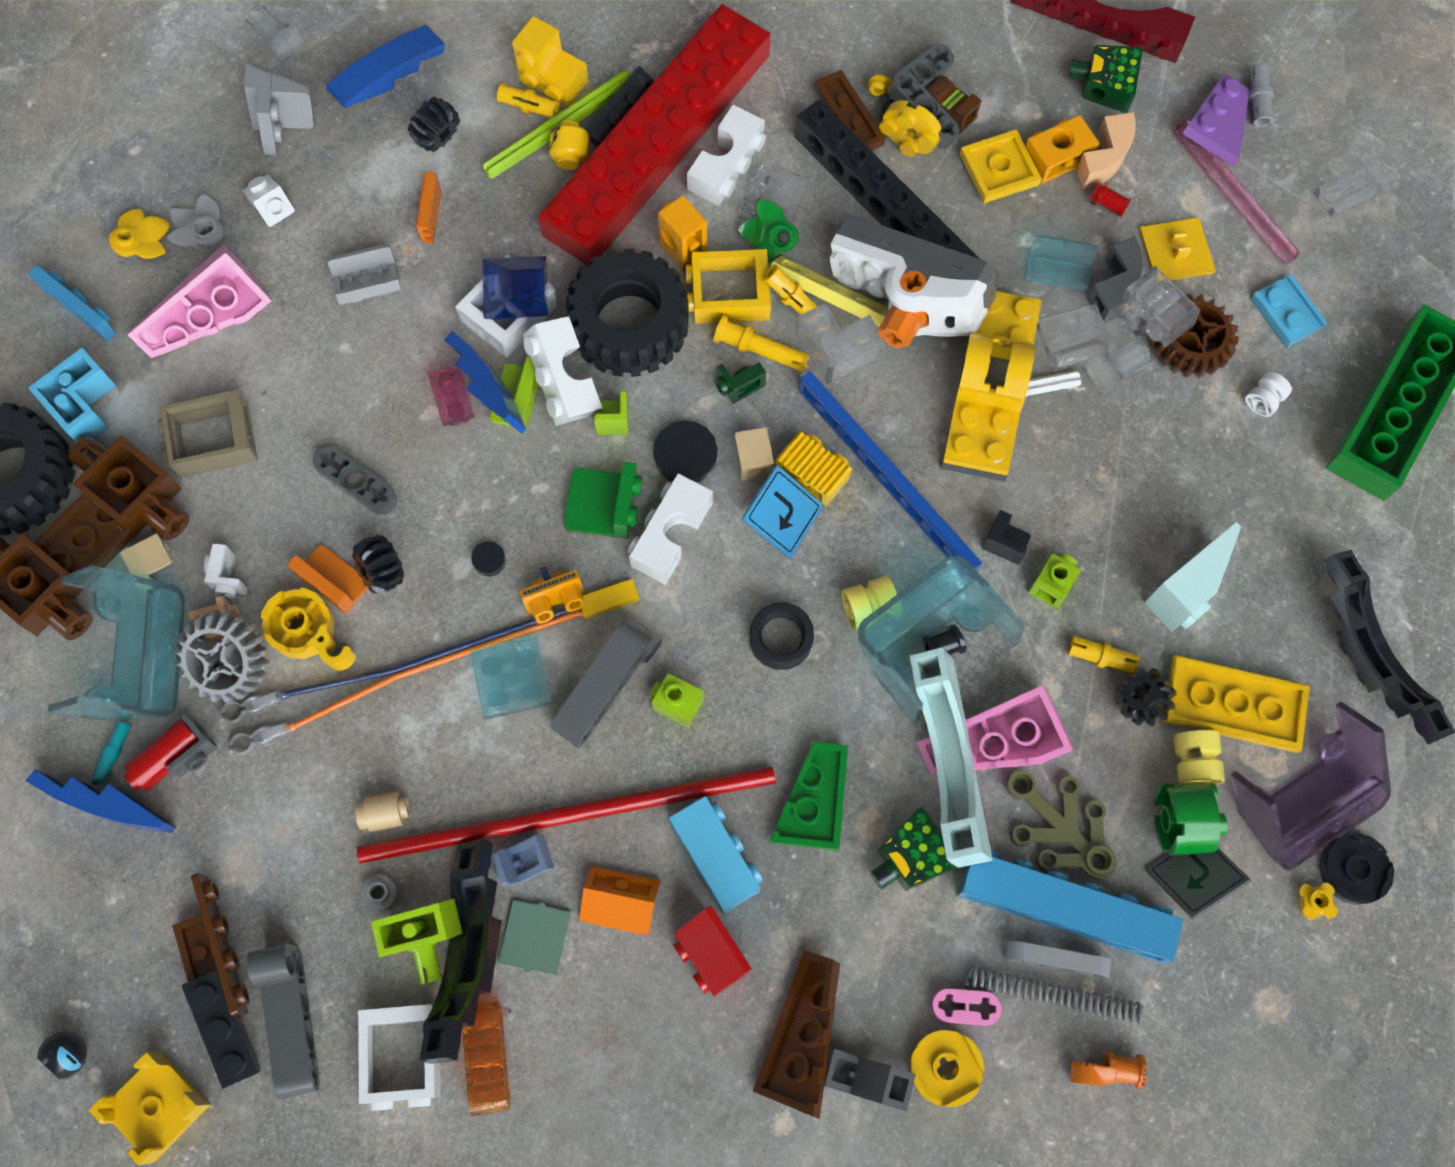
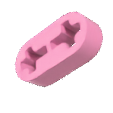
M943 989L935 993L930 1004L931 1012L936 1019L953 1024L992 1025L998 1021L1002 1012L999 999L994 994L985 991ZM946 995H949L951 1002L963 1004V1010H953L950 1012V1017L945 1016V1010L940 1009L938 1004L940 1001L945 1000ZM982 998H985L987 1005L993 1006V1013L987 1014L986 1020H984L980 1012L969 1011V1004H981Z

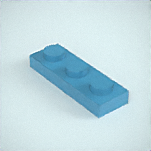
M36 265L27 273L40 289L106 342L116 334L108 324L111 318L98 306H95L93 309L87 305L89 302L87 298L77 289L73 288L69 291L64 286L67 283L53 270L47 273Z

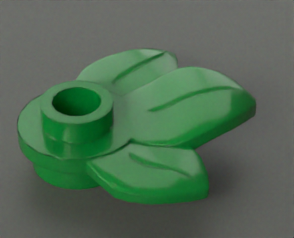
M758 200V217L746 221L738 228L741 236L748 243L755 246L753 250L767 249L768 263L773 262L780 253L793 250L799 240L797 228L791 222L786 221L783 209L778 204L768 200ZM781 231L788 233L789 239L787 242H782L779 239Z

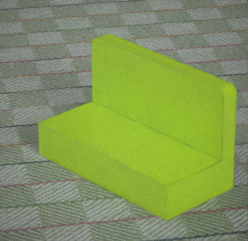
M529 356L526 357L524 366L506 363L501 375V379L517 404L526 430L539 388L535 378V367ZM491 411L489 418L492 423L511 426Z

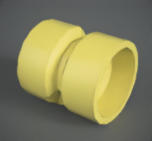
M887 575L868 581L866 588L859 584L841 590L843 607L854 631L869 627L874 623L875 618L885 622L901 615L897 592Z
M1196 730L1181 732L1173 736L1175 755L1181 758V762L1176 765L1178 783L1214 782L1218 785L1225 782L1223 761L1217 759V756L1222 753L1220 733L1218 731Z

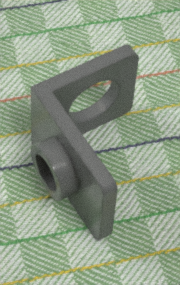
M183 712L180 716L198 737L199 741L166 767L169 773L179 778L188 771L200 768L207 761V756L218 748L197 720L186 712Z

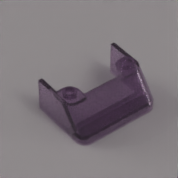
M1342 701L1336 704L1339 730L1327 735L1321 741L1319 751L1320 763L1271 796L1263 787L1255 786L1237 771L1230 774L1238 813L1272 860L1285 870L1296 868L1330 845L1334 840L1342 837L1380 811L1390 798L1391 786L1384 729Z

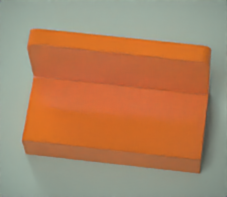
M319 545L305 561L295 555L287 564L298 578L344 614L348 612L368 589L355 569L323 545Z
M591 866L583 888L579 920L585 923L648 935L659 892L660 880Z

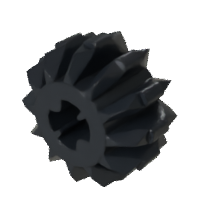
M433 97L428 102L424 101L422 106L416 109L415 115L410 118L411 123L407 130L410 132V137L414 139V142L420 148L423 147L426 151L431 150L435 152L439 147L443 148L446 142L451 140L452 135L457 132V126L460 123L459 113L454 110V107L449 102H445L442 98Z
M383 535L368 537L354 545L352 554L355 561L354 566L357 568L359 577L362 578L364 585L368 587L369 591L378 594L384 591L388 592L403 583L404 571L401 567L402 562L399 560L398 552L394 550L393 544Z
M1138 667L1136 677L1125 673V679L1128 683L1126 685H1117V690L1122 695L1115 698L1116 703L1123 707L1121 714L1126 719L1132 717V722L1138 726L1145 720L1149 726L1154 727L1155 717L1158 716L1162 720H1167L1168 717L1164 711L1165 709H1175L1176 705L1170 699L1177 696L1176 690L1170 687L1171 680L1167 675L1160 676V672L1155 668H1151L1146 673L1143 668ZM1148 693L1150 697L1144 701L1142 697Z

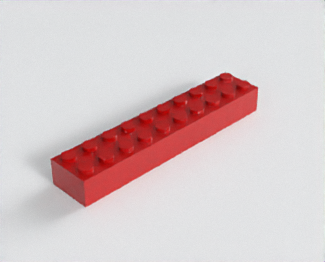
M721 4L540 213L538 219L542 236L587 266H590L589 260L596 256L601 257L767 60L770 54L771 33L724 4Z

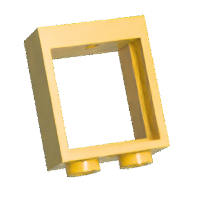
M767 249L691 252L692 265H686V284H693V293H687L689 312H694L695 324L719 323L723 315L727 316L731 322L770 321V285L763 280V276L768 270ZM754 270L756 299L702 301L700 272Z

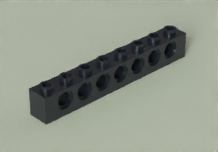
M820 99L796 116L795 138L882 226L980 259Z

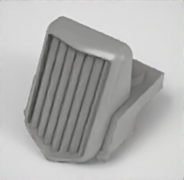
M245 63L242 83L245 88L252 130H260L264 155H277V142H283L282 128L311 129L314 127L310 91L301 83L258 65Z

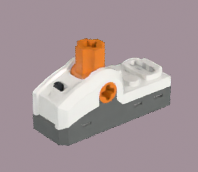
M848 214L831 242L832 254L830 256L833 277H836L840 283L847 287L862 289L875 297L889 299V311L881 323L878 333L879 337L883 338L889 346L897 349L909 347L914 336L955 337L967 336L970 333L972 334V332H977L996 298L995 268L987 261Z

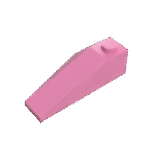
M224 244L190 273L127 335L145 353L154 358L185 346L195 339L206 335H213L221 329L248 321L270 303L271 298L249 269Z
M1043 685L966 720L975 770L1043 764L1074 750L1048 689ZM929 736L916 743L930 774H937Z

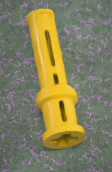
M725 315L720 319L713 338V342L718 344L721 341L736 347L738 352L742 354L750 351L796 369L801 373L804 372L807 361L810 358V353H805L757 334L753 326H741L729 321Z

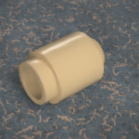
M399 791L364 797L363 801L355 803L356 821L360 830L368 829L369 832L404 826L405 818L410 817L408 799L406 796L401 797Z

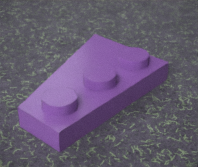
M1224 73L1182 134L1234 167L1240 158L1250 89Z

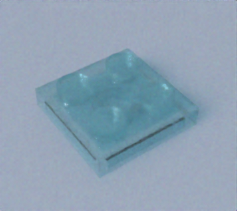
M538 637L470 652L482 714L485 720L552 705Z

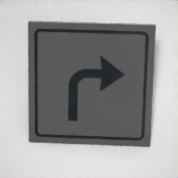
M1219 848L1214 853L1172 856L1167 854L1146 868V872L1192 920L1251 882V879Z

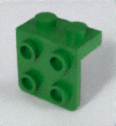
M623 462L621 473L582 468L575 469L571 477L564 528L570 532L628 539L630 526H636L638 507L634 506L635 495H641L643 476L637 473L636 463Z

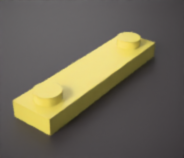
M780 256L771 264V267L778 265L793 282H798L804 291L859 317V321L866 326L880 327L889 311L887 306L784 256Z

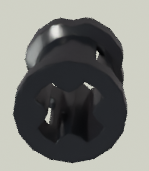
M955 624L949 626L947 631L931 637L927 635L923 637L925 651L943 647L949 655H952L956 652L963 654L967 649L965 639Z

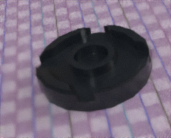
M680 421L671 423L661 430L654 442L653 457L656 468L672 482L677 474L696 483L700 482L716 466L718 447L715 437L706 427L697 422Z
M1359 833L1342 835L1329 842L1321 854L1319 866L1322 881L1332 885L1335 890L1333 895L1343 902L1354 905L1373 903L1384 897L1393 885L1395 870L1393 863L1389 861V857L1386 854L1388 852L1384 846L1371 836Z

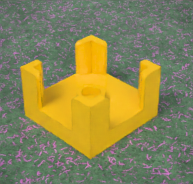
M146 1052L133 1065L135 1069L140 1070L115 1095L101 1097L88 1110L99 1123H113L134 1146L133 1149L127 1151V1154L138 1166L155 1163L211 1105L163 1052Z

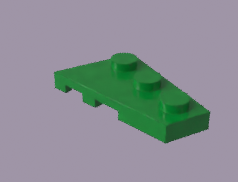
M813 742L768 844L839 851L848 745Z

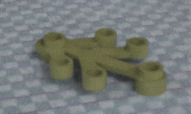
M1018 770L1012 773L1006 781L1008 794L1017 800L1024 799L1053 827L1030 828L1028 825L1019 824L1011 830L1010 839L1012 843L1019 847H1024L1030 842L1069 843L1079 854H1057L1053 850L1046 849L1037 855V867L1043 872L1053 871L1056 868H1082L1089 877L1094 879H1103L1110 876L1116 867V857L1114 852L1104 842L1103 818L1106 815L1105 806L1099 801H1090L1083 807V817L1089 822L1088 841L1079 833L1077 793L1080 790V783L1075 777L1065 776L1057 783V792L1062 796V816L1035 790L1036 780L1030 772ZM1015 781H1021L1024 783V792H1018L1015 790ZM1065 781L1072 783L1074 787L1072 793H1068L1063 789ZM1090 806L1098 808L1100 812L1098 818H1094L1089 814ZM1019 829L1027 833V840L1024 842L1016 837V831ZM1046 854L1052 857V867H1047L1043 864V855ZM1094 855L1102 859L1103 864L1101 868H1097L1092 864V857Z

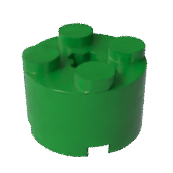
M1214 782L1160 784L1157 787L1154 805L1161 804V815L1154 816L1155 829L1159 844L1163 851H1169L1168 855L1214 853L1218 850L1220 835L1227 834L1228 826L1225 814L1219 813L1217 804L1218 790Z

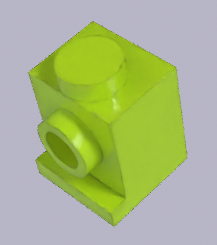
M1052 553L1028 593L1057 610L1066 599L1082 569L1076 567L1077 561L1070 555L1060 553L1057 556ZM1054 573L1063 577L1064 579H1058Z

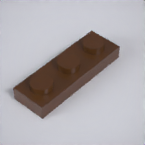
M842 70L815 81L814 89L822 102L871 151L884 146L886 138Z

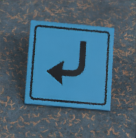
M777 465L773 468L741 519L785 556L791 558L824 505Z

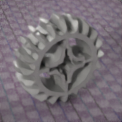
M213 610L208 614L202 613L195 617L194 621L191 620L186 623L183 628L184 631L178 634L176 640L180 644L175 646L173 652L180 657L175 660L173 665L183 668L184 671L180 673L179 678L187 677L190 680L187 689L197 687L199 689V697H205L209 694L212 702H217L222 698L225 703L232 702L235 698L237 700L243 699L249 692L255 691L259 687V682L266 677L267 673L264 669L269 666L271 661L263 657L270 648L260 645L265 635L256 636L253 632L256 624L246 626L244 624L245 615H239L234 619L232 610L225 611L222 614L219 610ZM207 633H215L224 636V638L222 640H218L214 637L212 639H209L204 635ZM225 673L230 676L235 674L240 678L228 679L221 677L220 674Z

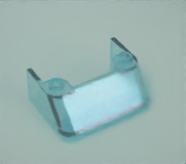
M950 556L941 561L866 617L858 628L859 644L880 684L914 724L920 720L924 703L908 686L912 679V669L903 656L922 643L924 636H931L952 619L962 629L969 632H978L992 623L1014 648L1019 644L1026 626L966 559L959 556Z
M93 565L62 577V584L94 591L93 606L96 613L105 620L117 622L111 686L99 685L89 689L84 697L76 696L48 706V712L94 720L157 719L170 715L176 708L180 666L173 664L180 656L174 653L173 650L176 645L180 644L176 640L178 634L183 632L185 598L182 591L173 584Z

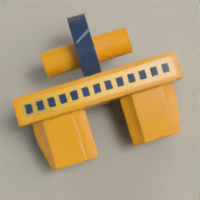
M546 566L540 568L543 577L531 581V587L519 591L528 615H532L538 624L552 620L554 614L551 607L564 603L567 612H574L584 607L582 595L585 592L577 569L565 574L561 570L549 575Z

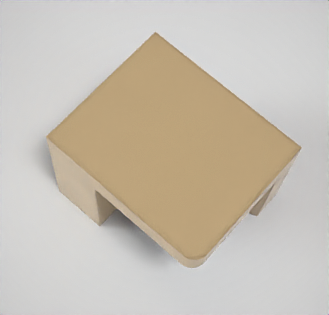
M767 427L736 432L735 442L739 456L741 481L769 476L774 468V460Z
M158 533L120 552L133 580L145 590L158 584L153 573L172 563L168 553L170 547Z

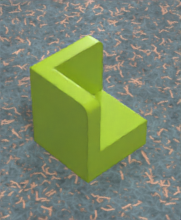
M620 390V400L600 401L602 409L594 415L597 436L629 435L627 390Z

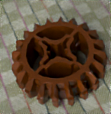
M1190 293L1184 296L1183 299L1177 296L1171 303L1167 302L1164 304L1160 312L1153 319L1154 322L1150 329V335L1153 336L1150 346L1157 347L1155 357L1163 356L1165 358L1163 366L1173 365V374L1180 369L1184 370L1186 378L1191 376L1193 372L1200 378L1206 372L1212 375L1218 368H1223L1228 363V359H1231L1234 355L1235 346L1238 344L1239 339L1235 335L1238 331V326L1231 324L1234 315L1224 314L1226 305L1218 308L1214 305L1215 298L1206 302L1204 301L1203 294H1201L1194 300ZM1182 319L1183 325L1179 326L1178 329L1172 330V323ZM1210 342H1216V349L1206 353V346Z

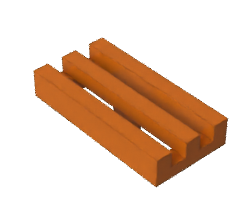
M425 172L423 177L416 227L423 243H434L442 190L441 186H439L437 173Z

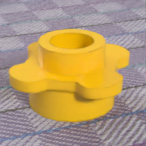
M1322 883L1320 886L1312 887L1309 884H1304L1299 888V903L1302 914L1306 919L1313 920L1318 916H1325L1328 919L1336 917L1338 909L1333 903L1332 896L1335 890L1332 885ZM1316 898H1319L1321 900L1320 905L1316 904Z

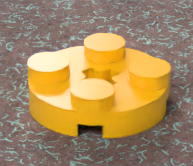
M900 100L893 102L883 115V120L879 125L880 131L897 144L901 153L907 157H914L916 153L928 154L934 151L941 140V136L938 134L941 126L936 117L920 105H917L916 109L906 106L909 101Z
M949 1030L931 1032L918 1041L909 1057V1072L916 1074L913 1085L917 1092L932 1104L946 1107H957L974 1098L980 1089L982 1075L984 1074V1060L977 1045L965 1035ZM943 1057L947 1062L954 1061L956 1067L952 1070L953 1077L951 1079H948L946 1075H939L937 1069L940 1067L939 1060Z

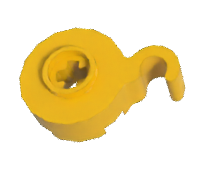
M300 588V590L293 589L287 592L282 590L267 601L261 612L262 635H265L264 639L279 654L290 659H306L319 654V657L335 671H343L353 665L356 660V654L349 646H344L338 656H332L337 645L333 638L335 620L331 609L317 593L306 588ZM304 618L303 625L295 629L292 625L293 621L296 619L301 621Z

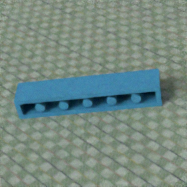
M992 850L993 861L965 866L957 895L959 897L1160 963L1173 962L1175 959L1183 918L1173 916V910L1168 907L1152 904L1151 908L1138 904V898L1117 893L1115 897L1103 893L1104 888L1090 882H1082L1081 886L1069 882V876L1060 872L1048 871L1047 874L1035 871V865L1026 861L1015 859L1013 863L1001 860L1000 854Z

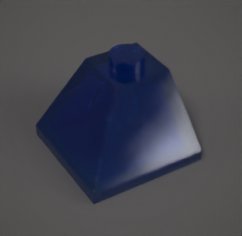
M547 256L483 259L484 319L549 316Z

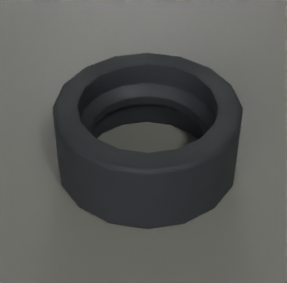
M787 602L773 603L763 607L755 615L750 627V647L755 658L764 666L775 670H789L800 665L808 657L813 645L814 626L809 616L800 607ZM787 618L798 625L801 631V642L794 652L787 655H777L771 653L764 646L762 631L770 620Z

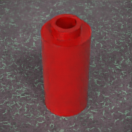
M180 718L124 765L127 771L123 775L124 778L137 791L141 788L146 791L151 790L170 774L166 767L199 741L198 737L186 722Z

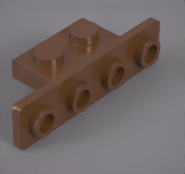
M197 873L191 876L201 914L172 925L187 981L217 969L230 1015L241 1017L248 1014L246 1004H249L250 998L243 982L240 983L236 969L239 968L240 964L237 953L233 947L229 948L226 934L229 933L228 921L225 915L219 913L216 900L220 897L219 890L213 879Z

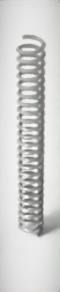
M975 966L970 968L965 985L968 986L971 974L974 972L972 986L975 988L979 973L981 972L979 988L983 989L988 973L987 991H989L995 975L994 992L996 993L1002 976L1001 993L1004 994L1009 978L1008 995L1010 996L1012 995L1013 985L1016 980V997L1019 996L1021 984L1024 982L1023 999L1026 998L1029 983H1031L1030 1000H1033L1034 990L1038 984L1037 1002L1041 1000L1042 989L1045 985L1044 1003L1048 1002L1049 991L1052 987V1005L1055 1004L1056 993L1059 988L1058 1006H1062L1063 995L1066 990L1065 1007L1068 1008L1070 1006L1071 994L1074 992L1073 1010L1077 1008L1078 996L1081 993L1080 1011L1084 1010L1085 998L1088 994L1087 1012H1091L1092 1000L1095 996L1094 1014L1098 1013L1099 1002L1102 998V1016L1106 1013V1004L1109 999V1018L1113 1016L1114 1003L1117 1001L1116 1019L1120 1018L1121 1005L1124 1002L1122 1019L1124 1021L1127 1020L1128 1007L1131 1004V1023L1135 1019V1009L1138 1005L1137 1023L1140 1024L1142 1022L1143 1005L1141 1006L1139 1002L1134 1004L1132 1000L1128 1002L1125 999L1119 1000L1118 997L1112 999L1110 995L1105 998L1103 994L1098 996L1096 992L1091 994L1089 991H1086L1084 993L1082 989L1076 991L1075 988L1069 990L1067 986L1062 989L1060 984L1055 987L1053 983L1048 985L1046 981L1041 984L1039 980L1034 982L1031 978L1026 980L1025 977L1019 979L1017 975L1012 978L1011 974L1005 976L1001 972L998 975L996 970L991 973L989 969L984 971L980 967L977 970Z

